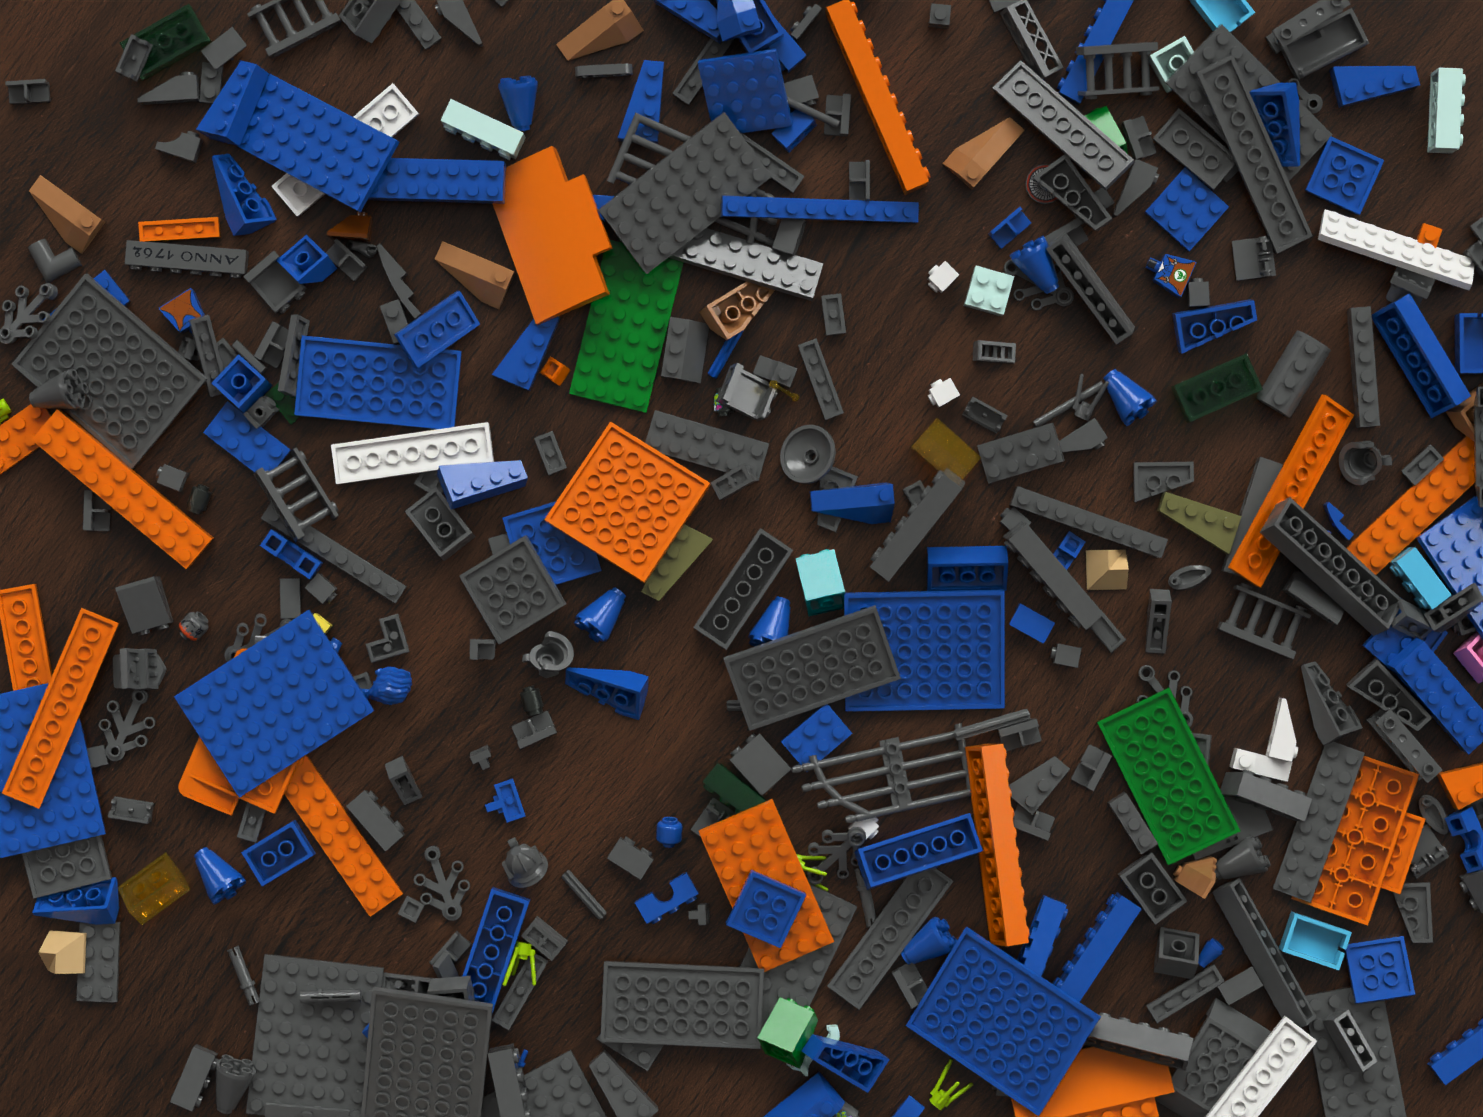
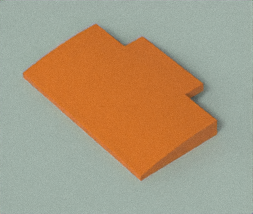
M553 146L506 167L505 204H492L536 325L610 295L596 255L612 249L586 176L583 174L568 181L558 151Z
M1364 756L1311 903L1294 896L1291 899L1368 926L1381 888L1401 894L1426 820L1425 818L1407 813L1419 774Z

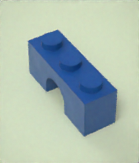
M273 529L269 531L260 545L275 557L291 565L293 569L308 579H313L323 564L316 557Z
M1473 806L1457 810L1447 816L1445 821L1451 835H1460L1465 842V851L1460 856L1467 873L1482 870L1483 830Z
M687 872L669 882L674 892L670 900L660 901L653 892H650L635 901L646 924L649 922L655 924L663 919L661 915L666 912L672 914L680 909L678 905L684 902L689 904L697 899L696 895L699 892Z

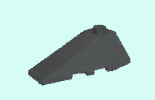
M1316 661L1302 665L1301 669L1313 725L1322 744L1327 745L1363 729L1350 705L1347 707L1340 699L1342 697L1341 693L1333 690L1330 686V679Z

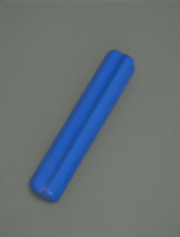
M743 331L725 341L708 371L709 376L715 379L719 376Z

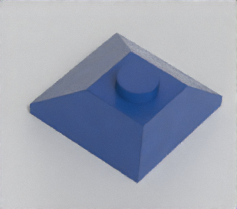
M305 235L276 260L299 284L322 282L337 269L329 256L308 235Z

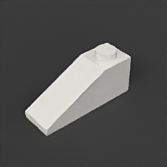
M1279 697L1266 756L1292 762L1293 758L1297 756L1298 747L1296 746L1297 742L1287 700Z
M1234 748L1229 767L1242 771L1249 770L1258 775L1288 782L1292 762Z

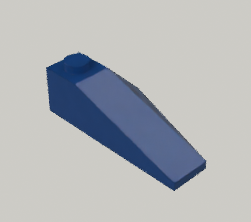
M718 0L717 25L722 42L761 31L760 21L753 0Z
M1296 82L1276 83L1251 90L1250 95L1282 167L1300 166V111Z
M230 154L213 155L212 161L225 218L233 236L251 234L275 222L277 219L266 198L262 199L256 192L257 187L254 183L250 184L244 177L245 172Z
M884 482L810 491L811 511L868 524L891 522L895 505L893 484Z
M112 877L109 880L73 888L65 892L61 891L38 897L32 913L35 916L96 925L115 924L120 908L117 878Z

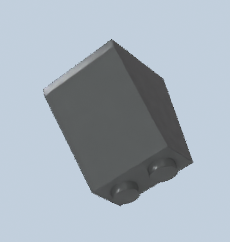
M153 576L115 588L132 634L138 633V636L149 634V629L157 627L159 631L169 628V623H173L160 576Z

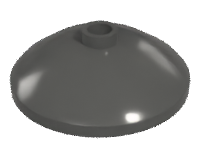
M804 425L798 427L787 436L782 445L780 462L783 471L790 479L798 483L810 484L819 481L833 466L836 455L834 440L825 429L819 426Z

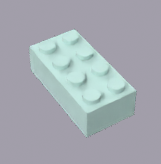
M1437 68L1430 75L1427 148L1429 153H1453L1460 149V146L1463 144V134H1460V126H1463L1464 114H1461V106H1464L1465 102L1462 86L1465 85L1466 76L1463 74L1462 68Z
M450 99L441 119L447 132L454 135L458 132L462 134L463 139L471 143L477 141L482 148L490 152L494 149L498 151L499 156L507 160L517 158L526 138L523 132Z

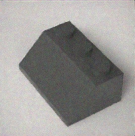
M349 0L339 17L355 35L373 43L402 0Z
M670 317L661 373L662 378L701 383L709 326L706 323Z
M1294 571L1282 589L1283 592L1329 624L1338 625L1345 610L1304 572Z

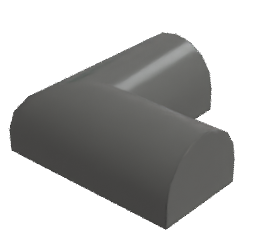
M46 239L39 240L28 247L46 283H50L82 266L73 247L57 256L54 255Z
M399 614L379 619L384 639L366 644L371 663L410 652Z

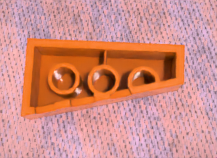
M1483 763L1440 772L1437 775L1454 809L1460 810L1483 798Z

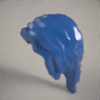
M396 667L380 668L375 671L377 677L369 690L361 689L367 699L386 705L402 703L411 690V674L404 669Z

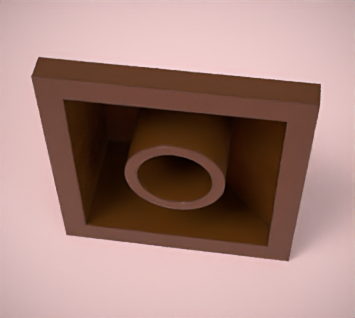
M356 212V215H350L328 230L327 236L333 240L337 238L338 240L371 242L373 218L368 216V213Z

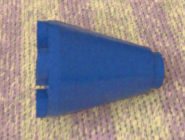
M520 76L519 80L501 78L500 83H498L511 125L519 131L530 130V125L532 124L538 86L535 77Z
M1041 236L1035 241H1028L1022 245L1024 249L1021 251L1017 250L1009 256L1013 263L1031 281L1048 294L1056 290L1060 285L1058 284L1059 279L1052 256L1046 250L1048 242L1044 236Z
M1116 369L1110 371L1103 378L1105 382H1109L1106 388L1125 426H1129L1137 417L1141 419L1149 412L1147 408L1152 407L1157 402L1152 394Z
M613 587L612 590H608L580 611L575 617L574 624L579 629H585L589 632L588 636L597 643L599 641L606 642L624 605L626 595Z
M776 596L775 600H772L749 634L750 645L758 646L788 635L791 602L788 599Z
M207 847L199 850L194 855L207 895L213 905L219 903L223 898L229 900L237 894L235 890L247 882L242 874Z
M936 916L930 919L901 952L904 961L909 965L949 954L957 939L951 936L948 931L950 929L948 922L945 919L940 920Z

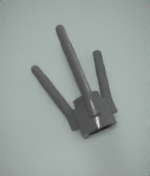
M1080 374L1075 403L1072 408L1076 410L1074 415L1089 421L1109 382L1106 381L1091 404L1085 401L1079 404L1084 377L1083 374Z

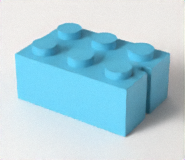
M1189 0L1212 31L1222 24L1231 33L1255 13L1246 0Z
M1407 547L1389 562L1391 565L1389 567L1396 577L1400 576L1403 580L1401 584L1408 593H1413L1416 597L1414 601L1419 608L1423 607L1424 609L1433 610L1451 596V593L1416 547Z
M1291 911L1279 950L1339 970L1345 953L1339 951L1338 947L1347 949L1352 932Z

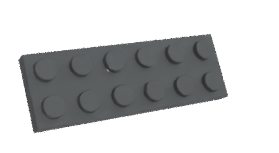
M657 410L654 411L645 442L664 455L726 473L745 463V465L752 467L750 469L752 474L757 475L758 478L760 477L769 443Z

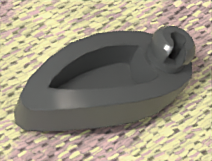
M1203 565L1182 567L1170 575L1168 584L1175 590L1195 588L1209 578L1211 568Z
M1423 795L1418 803L1422 818L1426 819L1425 822L1434 831L1443 835L1447 834L1449 828L1445 821L1447 814L1444 807L1433 796Z

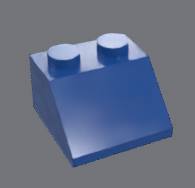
M239 354L212 382L243 413L248 411L273 386Z

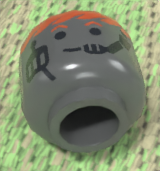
M189 612L179 623L180 635L187 641H198L209 628L208 619L201 612Z

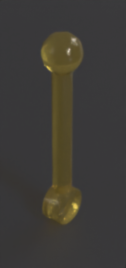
M775 380L770 381V388H777L792 397L793 401L799 400L798 394H793L779 386Z

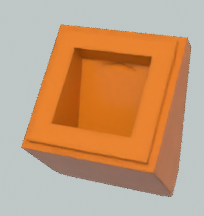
M550 356L540 373L560 386L569 374L570 369Z

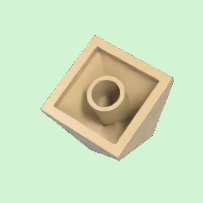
M1086 550L1087 590L1127 589L1129 569L1126 550Z
M49 931L38 952L47 970L54 974L85 973L86 933Z

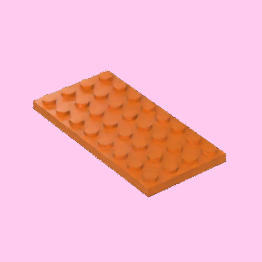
M773 799L698 830L732 909L751 870L806 893V897L781 948L743 933L758 968H762L766 972L834 942Z

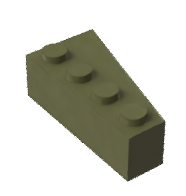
M1162 492L1157 508L1158 513L1203 539L1224 554H1230L1242 516L1168 492Z
M684 524L646 581L641 592L659 601L713 539Z

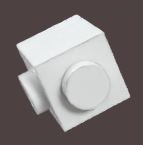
M944 261L939 267L935 265L928 272L930 275L927 279L929 281L928 285L933 291L942 293L959 274Z
M951 378L944 382L939 379L930 384L932 388L928 390L930 394L927 395L933 406L937 405L938 408L960 396Z
M871 818L858 822L855 821L848 829L860 827L866 832V839L869 838L871 840L879 832L877 830L879 825L876 823L878 819Z

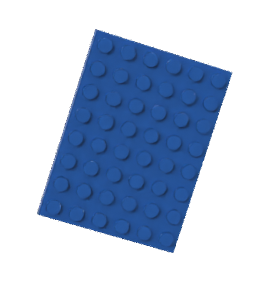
M1004 590L855 592L844 594V616L876 605L901 678L845 698V711L1005 708Z
M310 609L174 696L239 798L375 711Z
M49 683L0 694V858L106 834L80 716L40 809L2 794Z
M966 927L906 1026L1039 1116L1101 1016Z

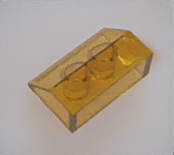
M938 418L932 422L910 447L937 472L948 468L962 480L981 458Z
M165 852L120 885L118 890L129 913L143 925L187 893L190 887L183 874Z

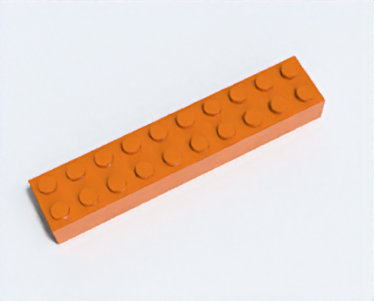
M842 0L826 7L825 15L903 193L907 195L927 186L930 174L926 166L922 167L921 153L918 148H914V137L911 131H907L904 126L906 119L903 112H898L897 98L894 93L890 94L889 80L886 75L883 76L881 73L882 64L878 56L874 57L873 55L874 46L871 39H866L865 37L866 28L862 20L858 21V10L854 1Z
M57 409L31 439L185 569H188L214 539V537L61 409Z
M1003 744L967 746L965 751L975 829L983 849L979 853L990 942L999 946L1029 943L1028 937L1030 933L1026 925L1027 910L1023 901L1024 889L1021 886L1022 871L1019 867V849L1016 846L1015 839L1017 832L1013 823L1014 810L1011 807L1010 800L1012 792L1008 784L1009 770L1006 767L1005 761L1007 756L1006 749Z

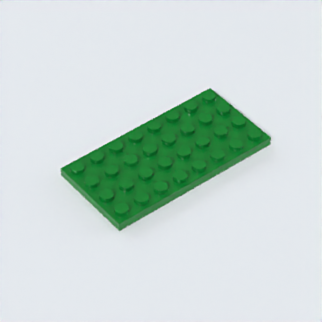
M609 240L612 249L604 252L600 269L610 295L591 303L569 394L647 413L684 262L667 258L648 274H645L623 243Z
M1170 687L1097 722L1168 865L1241 831Z

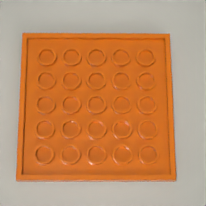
M610 422L544 520L645 584L711 484Z

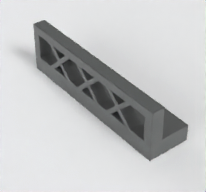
M1020 0L1000 12L1028 67L1044 80L1049 75L1064 68L1027 0ZM1023 5L1026 10L1025 17L1019 15L1015 8ZM1027 23L1034 25L1036 29L1035 35L1027 31ZM1037 40L1044 43V52L1037 49ZM1046 58L1053 60L1056 67L1049 70L1045 64Z

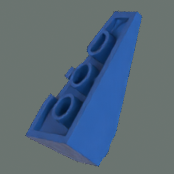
M566 668V685L584 695L591 694L599 699L598 702L604 705L607 703L616 708L615 712L620 715L637 720L640 719L648 693L649 676L623 670Z

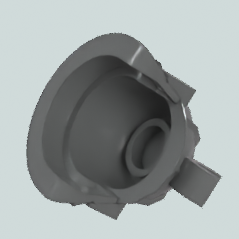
M1371 441L1350 442L1342 448L1339 454L1341 473L1347 481L1354 485H1364L1368 481L1375 480V475L1380 472L1382 465H1392V457L1390 455H1381L1380 450L1374 447V442Z
M549 631L545 634L542 644L531 649L530 654L523 655L522 662H528L527 666L529 668L535 667V670L539 671L540 676L550 678L559 675L560 670L570 665L574 657V650L572 644L565 636Z
M516 837L508 840L507 842L511 849L507 851L506 859L502 862V866L507 874L509 883L518 888H526L539 882L548 869L546 857L539 852L536 845L532 847L527 844L519 845Z

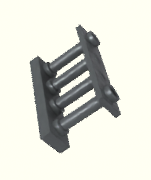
M272 0L262 6L258 4L250 9L251 12L247 13L251 20L257 18L269 41V47L265 50L271 59L341 24L342 22L338 14L330 13L324 0H315L322 14V20L315 23L311 21L302 1L292 0L305 24L304 29L297 32L294 31L281 6L290 0ZM275 9L287 33V38L282 41L276 40L264 16V13Z
M1319 0L1272 30L1273 33L1266 36L1265 39L1276 55L1281 51L1280 45L1282 48L1319 24L1343 12L1344 8L1350 5V2L1348 0Z
M1158 42L1076 47V55H1083L1084 59H1086L1087 91H1078V95L1085 96V99H1097V95L1130 92H1140V95H1152V91H1158L1159 86H1150L1149 55H1151V51L1158 50ZM1132 52H1139V55H1141L1142 87H1132ZM1114 53H1120V56H1123L1124 88L1113 89L1112 57H1114ZM1096 54H1102V58H1104L1105 89L1095 90L1094 58H1096Z
M296 447L290 453L293 458L270 471H265L262 467L253 474L295 542L305 536L303 532H305L306 528L329 515L333 521L339 516L336 504L333 501L330 502L308 467L305 454L302 451H298ZM295 465L299 466L303 473L302 476L281 488H275L272 483L274 477ZM308 481L314 492L292 505H286L282 499L284 498L283 495ZM316 499L320 500L324 509L302 522H296L293 517L295 511Z
M1241 583L1240 586L1234 585L1233 589L1240 592L1229 619L1225 623L1219 622L1217 629L1289 659H1294L1296 652L1291 650L1293 647L1291 644L1302 617L1308 619L1311 617L1310 614L1306 613L1307 609L1298 605L1293 608L1251 591L1252 587ZM1248 594L1258 598L1247 628L1244 627V630L1236 628V621ZM1265 602L1275 605L1276 609L1266 634L1261 638L1255 635L1256 631L1254 629ZM1285 609L1295 615L1284 642L1278 645L1273 643V635Z
M1380 708L1366 720L1409 771L1419 774L1418 781L1423 778L1428 783L1442 771L1441 767L1391 709L1386 712Z

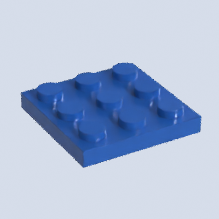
M1331 136L1322 150L1305 188V192L1360 215L1384 160Z
M1184 167L1145 213L1189 252L1229 206Z
M751 870L726 921V925L781 948L801 908L806 893Z
M1404 936L1348 944L1347 949H1344L1355 1005L1415 996Z

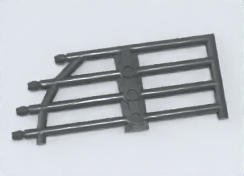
M635 112L607 182L614 184L615 180L618 179L631 184L637 180L620 172L624 160L646 170L655 166L650 162L627 153L631 142L664 156L673 152L668 148L636 135L639 123L681 142H686L691 137ZM758 188L749 194V197H774L772 194L765 193V191ZM719 217L714 221L746 235L747 243L753 244L754 240H758L770 246L774 244V239L757 232L758 219L766 221L768 224L776 225V218H751L749 228L725 217Z
M962 723L955 724L954 728H962ZM954 731L901 743L899 737L879 741L880 747L823 760H818L816 755L809 756V763L795 765L791 768L792 773L814 770L818 781L802 785L801 789L803 792L823 788L832 797V799L818 802V809L841 805L857 813L846 816V823L858 822L971 796L965 739L957 741L959 747L957 751L907 762L903 761L902 750L956 739ZM882 755L884 767L830 779L825 778L821 769ZM961 758L963 770L909 782L907 780L905 770ZM885 774L888 783L886 787L841 796L832 787ZM965 777L967 786L965 790L916 801L911 800L910 789ZM890 794L892 806L868 811L853 802Z

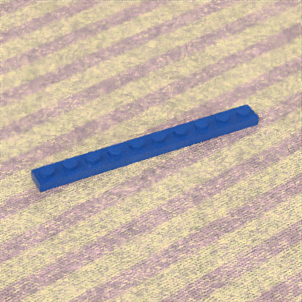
M745 196L721 197V217L918 223L919 202Z

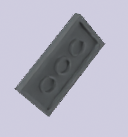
M1179 108L1152 139L1212 190L1219 185L1236 165L1231 152Z
M1054 423L977 445L988 484L1065 461Z
M80 922L79 933H86L85 973H78L77 1001L118 1002L121 922L98 925Z

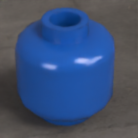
M675 817L662 818L657 823V841L667 848H672L675 844L680 843L683 828L681 822Z

